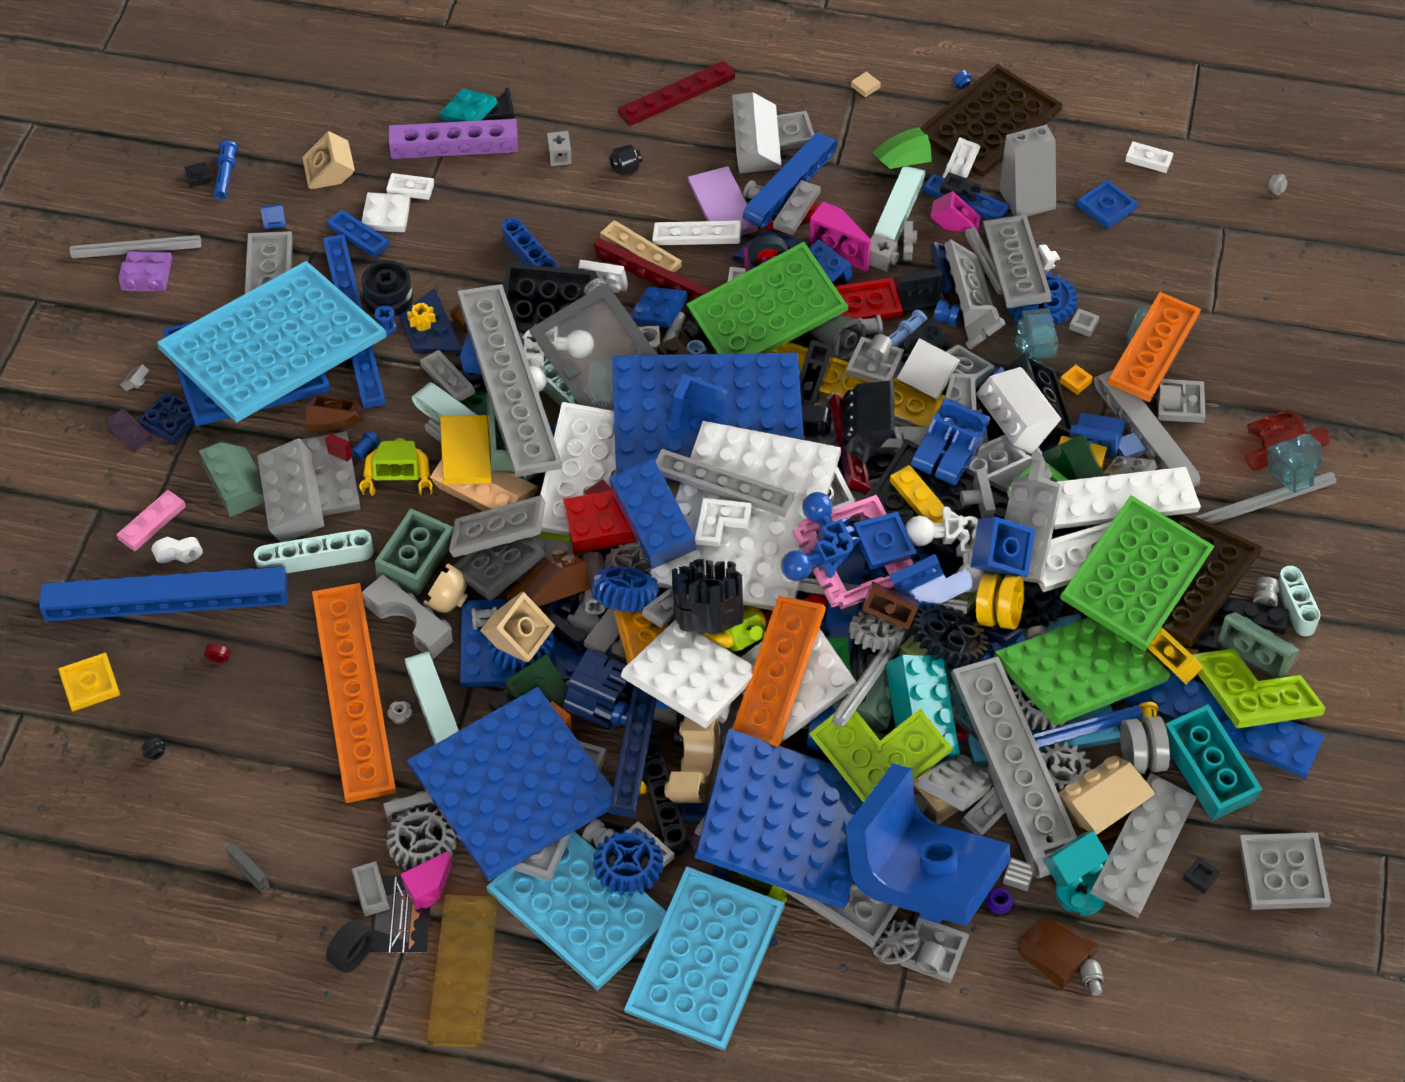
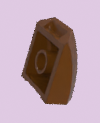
M313 396L312 401L307 405L306 431H331L345 428L362 421L366 412L359 401Z
M1040 917L1021 937L1019 954L1063 990L1070 982V979L1080 970L1081 964L1096 955L1098 944L1080 931L1059 920Z

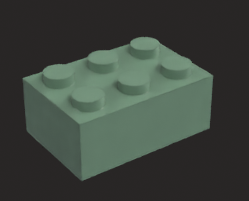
M410 509L375 560L376 577L379 578L381 575H384L389 580H395L402 589L419 596L450 549L453 527L414 509Z

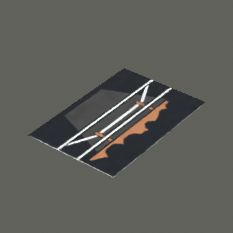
M381 877L390 909L372 915L371 930L374 931L375 939L369 953H427L430 907L415 909L403 887L401 877Z

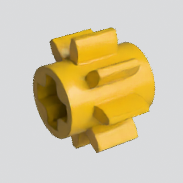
M425 303L412 305V311L407 312L410 327L415 326L419 331L431 329V322H436L433 307H428Z

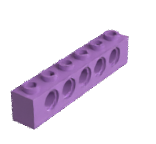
M516 119L389 125L391 159L518 152Z

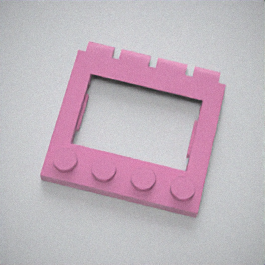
M877 495L832 510L831 518L833 522L843 518L851 520L859 517L860 521L886 515L887 513ZM808 519L800 521L798 527L792 531L800 547L808 545L802 549L805 553H810L815 543L819 542L816 538V532L820 531L818 523ZM911 559L886 565L885 568L889 575L913 565ZM818 567L813 569V573L821 588L830 587L824 590V594L831 607L839 605L840 609L863 602L872 581L895 590L892 580L888 576L863 583L860 587L847 591L836 570L835 575L832 578H828L823 570L820 571Z

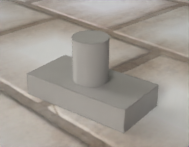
M986 469L976 470L973 481L974 490L960 492L962 506L978 504L982 519L994 517L996 508Z

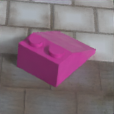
M822 202L810 218L809 248L817 240H821L842 258L848 260L851 266L868 272L871 239L842 209Z

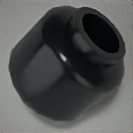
M633 145L615 148L612 155L609 156L612 170L617 171L620 175L638 171L639 163L642 162L640 150H636Z

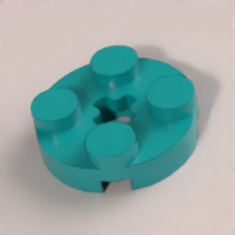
M1100 871L1093 874L1086 873L1082 876L1083 881L1072 888L1068 885L1058 887L1056 883L1055 895L1058 903L1066 911L1071 913L1072 910L1080 913L1082 916L1092 915L1101 910L1105 901L1090 893ZM1079 885L1085 886L1087 894L1076 892Z

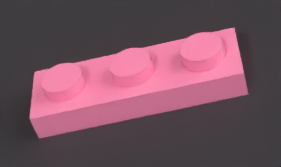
M167 490L117 533L118 540L135 552L186 507L185 501Z

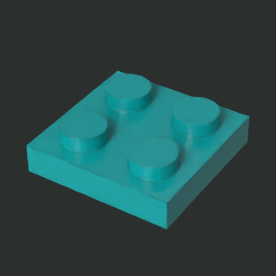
M463 88L443 108L439 116L441 120L446 122L481 121L495 107L497 100L495 96Z

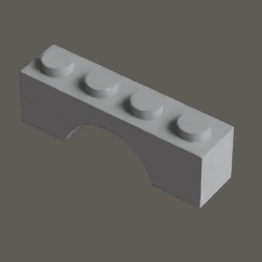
M381 575L362 591L364 606L380 619L389 616H404L412 620L416 624L413 631L415 647L423 653L429 651L432 660L453 642L452 628L449 623L437 618L429 607H423L418 603L413 594L404 592L395 580H389L386 576Z

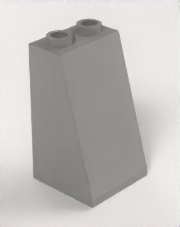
M1047 124L1006 135L999 190L1006 203L1010 205V210L1014 216L1026 215L1028 217L1056 209L1055 138Z

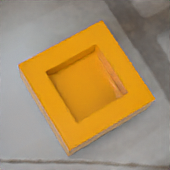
M1074 365L1061 376L1060 383L1078 395L1092 383L1093 376L1079 366Z

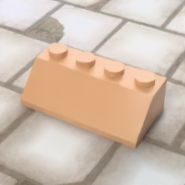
M442 459L430 476L439 489L482 511L533 498L539 489L538 486L520 477H515L514 474L508 471H491V484L445 485L443 484Z

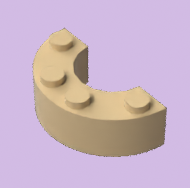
M685 716L684 721L680 723V735L683 736L684 757L681 759V772H671L669 782L665 784V796L674 803H708L721 757L718 718L705 729Z

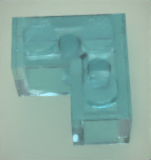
M1050 309L1022 311L1021 320L1018 321L1019 335L1015 337L1017 349L1021 350V354L1026 353L1035 359L1056 358L1059 342Z
M1307 433L1268 447V471L1289 490L1295 493L1314 486V470L1321 468L1320 442Z

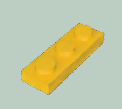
M910 465L890 475L889 481L918 516L927 517L933 524L943 522L942 510L945 506Z

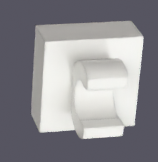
M1039 245L1037 251L1044 273L1047 275L1050 269L1056 267L1054 263L1056 260H1060V257L1056 251H1050L1047 245Z

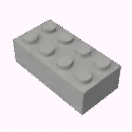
M300 438L257 455L269 531L280 542H287L324 527L313 455Z

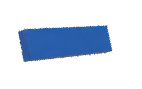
M932 174L923 187V193L938 199L946 195L940 193V186L945 178ZM977 193L976 201H970L966 196H961V199L981 217L989 220L1004 218L1010 209L1009 204L982 193Z

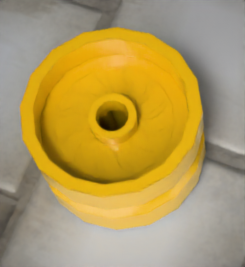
M985 572L983 574L976 599L978 625L994 627L998 622L999 626L1004 629L1015 630L1021 619L1024 602V582L1021 576L1007 574L1002 580L1001 575L998 573Z

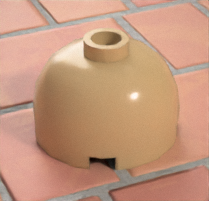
M449 563L446 565L449 571L447 573L442 571L429 591L430 601L424 600L423 602L424 606L439 613L450 612L456 606L461 608L468 597L465 594L467 584L462 573Z

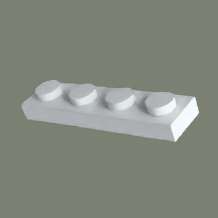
M741 221L657 222L654 225L653 244H740L742 225Z

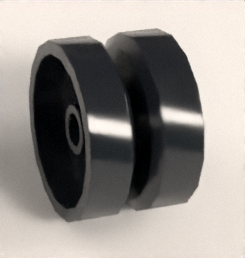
M383 260L367 267L362 274L361 283L365 304L370 312L375 314V310L378 307L390 306L394 310V316H398L412 305L413 290L411 287V277L408 269L403 264L396 261Z

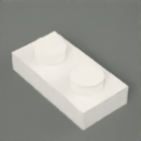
M959 137L943 178L946 177L948 172L967 178L981 146Z
M1132 141L1125 162L1167 173L1174 153Z
M392 173L387 186V193L407 194L411 198L429 200L434 186V179Z

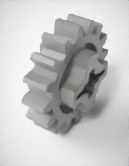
M1065 742L1063 747H1060L1058 743H1054V749L1046 746L1044 753L1040 752L1046 767L1047 763H1050L1049 774L1058 793L1091 770L1089 768L1090 759H1085L1086 752L1078 753V746L1076 745L1072 749L1068 748V742ZM1077 767H1079L1080 770L1079 775H1077Z

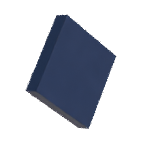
M168 391L137 420L138 426L172 445H175L194 425L187 401Z

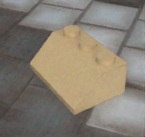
M1115 755L1105 759L1102 764L1086 772L1083 777L1067 785L1065 789L1058 793L1070 822L1089 832L1094 831L1096 835L1155 795L1152 788L1129 761Z

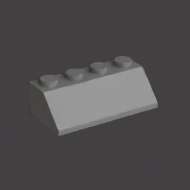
M753 92L732 95L739 174L782 169L776 105Z

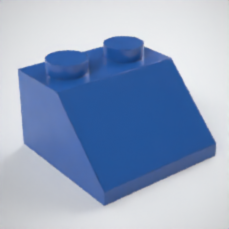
M998 517L978 519L970 567L1002 575L1009 574L1028 577L1035 529Z

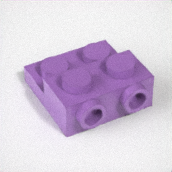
M128 251L126 261L122 262L118 278L121 290L165 292L173 259L172 254L166 252Z

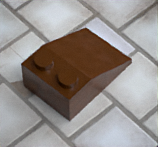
M567 549L554 550L551 555L545 556L505 594V597L510 601L520 592H524L538 607L591 589L585 561Z

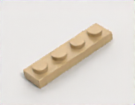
M615 220L600 232L601 239L675 273L682 267L680 259Z

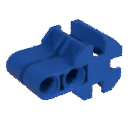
M945 398L941 404L939 414H935L926 436L917 449L911 466L931 475L939 464L935 477L955 486L965 468L971 464L975 451L978 452L986 435V427L990 417L949 398Z

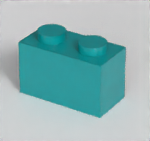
M1090 831L1076 837L1044 858L1043 861L1058 887L1068 885L1072 888L1083 881L1082 876L1086 873L1093 874L1104 867L1102 863L1108 860L1109 856L1095 832Z

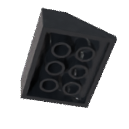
M507 263L503 289L517 330L519 332H527L533 326L597 289L599 277L596 271ZM595 303L558 325V336H569L571 333L579 330L589 333Z

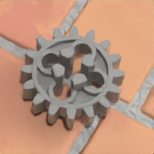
M859 612L858 617L853 616L848 631L850 632V638L855 639V644H863V649L869 647L872 652L880 649L882 653H885L886 649L894 651L895 647L899 648L904 635L903 627L870 613L865 615L862 612Z

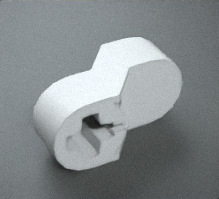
M165 537L156 541L151 547L159 563L178 560L187 564L198 559L203 553L195 537H188L180 541Z

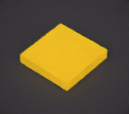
M106 652L58 668L72 712L120 696Z

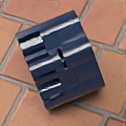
M588 649L571 676L563 710L604 728L616 730L618 726L611 723L613 710L620 700L627 702L631 698L634 686L621 677L622 670L628 664L597 650Z

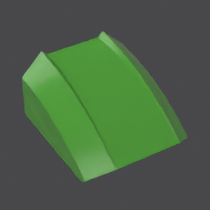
M920 127L897 134L872 152L890 169L932 161L928 135Z

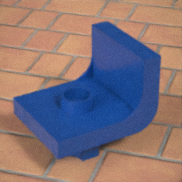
M897 764L891 765L846 825L850 872L856 886L865 895L874 900L919 912L921 919L938 924L942 920H947L967 926L1011 860L1009 843L941 826L925 817L915 802L912 768Z

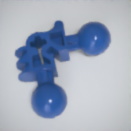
M812 492L803 500L802 510L803 515L809 521L818 523L820 531L816 538L819 542L815 543L810 553L792 550L784 555L781 561L782 573L787 579L794 582L807 578L812 571V567L818 566L820 571L823 570L826 577L832 578L838 565L846 561L853 547L860 542L859 537H852L855 532L854 527L846 526L850 521L849 518L833 522L831 518L833 504L829 496L822 492Z

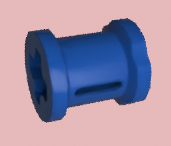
M380 306L375 310V319L386 330V335H390L397 328L396 322L393 320L394 310L390 306Z

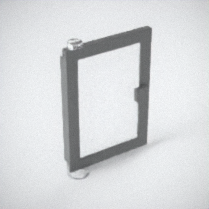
M596 278L584 288L585 296L529 329V332L579 405L614 411L612 356L658 354L608 284L602 278Z

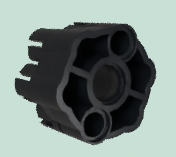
M696 559L694 562L689 563V566L679 567V574L677 568L672 569L673 614L680 630L719 634L744 622L742 574L736 571V563L728 561L727 569H725L724 561L716 562L713 565V561L706 560V575L704 559Z

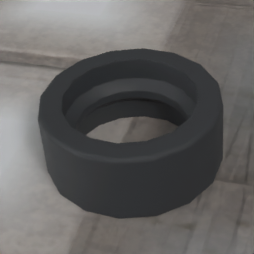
M354 919L347 922L331 940L326 952L327 961L341 972L348 973L354 970L370 952L375 939L374 931L359 920Z

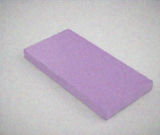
M728 166L688 177V183L707 221H741V235L758 231V226L743 219V212L747 203Z

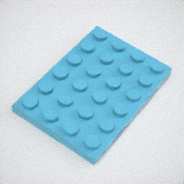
M574 831L571 834L551 882L509 869L495 878L486 888L489 894L598 991L656 937L667 911L645 892L641 895L638 891H634L632 898L629 896V892H624L622 897H620L618 890L611 894L608 886L603 888L600 880L596 879V871L593 869V862L595 861L593 854L597 850ZM608 861V867L612 868L614 865Z
M686 866L625 1006V1013L725 1051L779 922L785 903Z

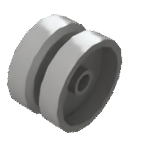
M1160 716L1146 717L1142 724L1138 719L1122 720L1120 743L1123 759L1129 761L1139 774H1144L1147 767L1151 772L1167 771L1170 761V749L1166 727Z

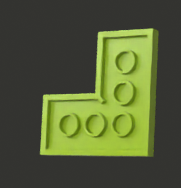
M1235 649L1192 654L1203 666L1198 673L1199 677L1236 728L1323 716L1325 712V706L1301 675L1258 681Z
M921 708L881 740H879L856 710L843 727H839L837 724L834 725L832 722L833 715H831L809 733L863 803L892 764L912 768L914 782L954 750Z

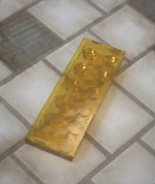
M445 894L427 1037L428 1045L482 1047L498 907L496 897Z

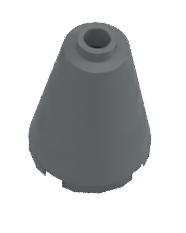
M838 315L808 331V333L816 341L833 346L835 351L834 357L847 362L851 360L860 338L866 337V327L859 319Z

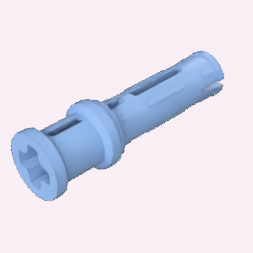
M915 310L909 319L899 323L898 329L888 336L892 341V346L898 347L909 335L928 319L922 311Z

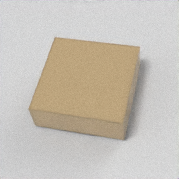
M868 72L851 81V87L864 97L878 90L881 82Z

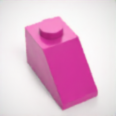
M952 191L933 201L931 218L943 229L965 232L967 228L974 227L979 232L981 216L956 193Z
M448 851L401 874L403 887L416 910L422 907L428 908L440 899L452 868L451 857Z

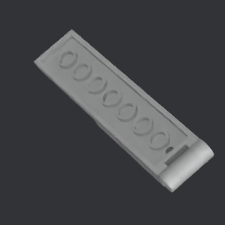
M999 657L953 669L951 676L989 762L987 770L1027 863L1030 864L1033 875L1037 879L1051 875L1043 859L1075 839L1077 835Z

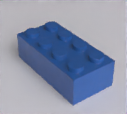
M654 458L609 477L611 491L651 569L696 550L695 536Z

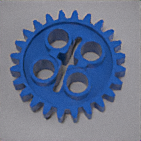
M1049 272L1045 276L1051 292V302L1043 303V312H1039V304L1017 308H1006L1005 305V309L1009 310V316L1014 315V321L1021 319V325H1025L1028 322L1030 323V328H1033L1036 324L1039 329H1042L1043 325H1047L1050 329L1052 323L1060 326V320L1067 322V317H1073L1078 296H1076L1077 290L1073 289L1072 283L1067 284V278L1060 280V274L1053 277L1052 272Z

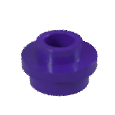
M996 888L988 894L987 906L994 913H1007L1013 906V897L1006 889ZM1001 900L1004 904H997L995 901Z

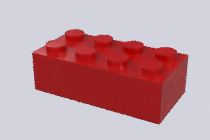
M611 490L563 499L564 513L573 554L637 542Z

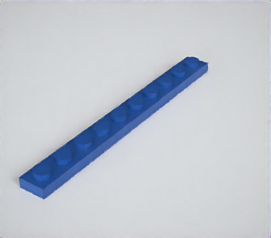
M344 234L323 238L333 285L363 310ZM370 346L351 357L364 409L386 404L373 348Z

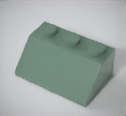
M219 442L199 451L203 468L229 517L265 503L260 472L246 447Z
M1236 612L1224 618L1217 646L1224 650L1235 649L1244 662L1273 679L1286 677L1296 664L1300 652L1292 643L1280 639L1271 631L1263 629L1249 618L1243 617Z
M867 653V667L876 655ZM851 660V663H850V673H851V674H852V660ZM886 668L867 693L866 701L860 703L856 709L875 734L887 729L893 715ZM847 695L833 704L832 707L837 710Z

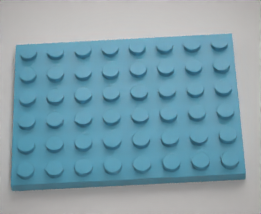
M305 261L158 341L157 344L158 349L237 423L387 336L386 330Z

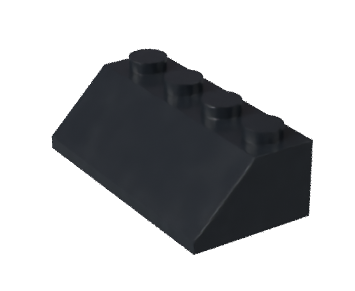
M1023 353L1006 367L1005 371L1018 367L1023 368L1061 418L1042 444L1058 442L1061 436L1070 438L1069 432L1073 424L1056 370Z
M890 380L857 384L852 390L849 389L842 398L843 449L864 463L895 432L894 383Z

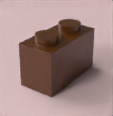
M873 581L862 603L863 611L908 630L918 609V600Z

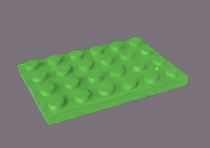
M805 242L794 246L686 304L689 312L716 354L769 353L848 310V305Z
M1130 495L1065 588L1060 599L1145 652L1214 546Z
M1090 617L996 651L993 657H999L1008 676L1055 726L1167 682L1170 677V673L1147 650L1144 652Z

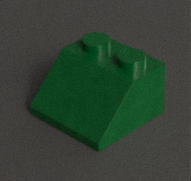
M1085 433L1041 453L1045 462L1068 480L1105 476Z

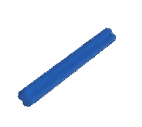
M1135 705L1058 726L1054 729L1036 732L1032 735L1039 748L1119 726L1122 720H1141L1143 714L1140 706Z

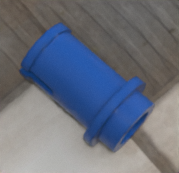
M373 431L365 432L363 438L351 449V452L357 459L362 460L373 447L378 446L380 439Z

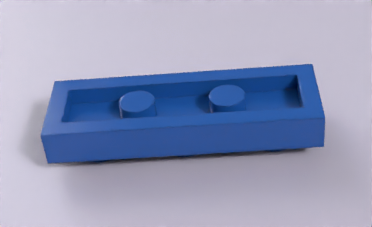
M340 210L327 221L329 229L338 235L344 234L347 241L374 259L390 246L388 239L344 210Z

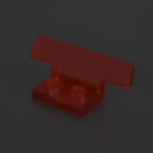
M1286 410L1247 424L1248 433L1258 436L1261 439L1263 448L1244 454V457L1249 467L1254 471H1258L1322 448L1329 444L1330 436L1327 428L1324 426L1307 432L1302 416Z

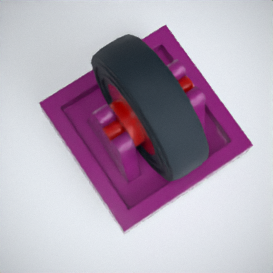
M773 235L760 236L754 239L748 248H743L745 273L787 251L788 246L781 238Z

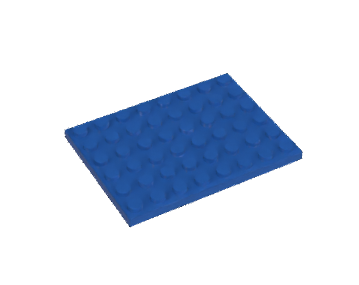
M798 353L612 356L616 474L653 458L656 461L662 449L690 458L703 421L804 440ZM683 373L695 375L711 384H719L728 391L725 412L722 416L687 404L680 422L670 419L671 410L668 409L672 399L670 398V393L673 385L679 384ZM664 477L666 483H680Z

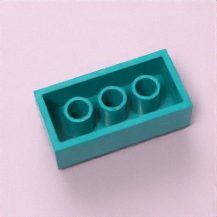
M901 655L887 662L885 667L895 728L921 708L954 749L939 762L960 754L944 659L935 660V656Z
M1209 704L1165 724L1170 755L1211 821L1256 801L1263 789Z

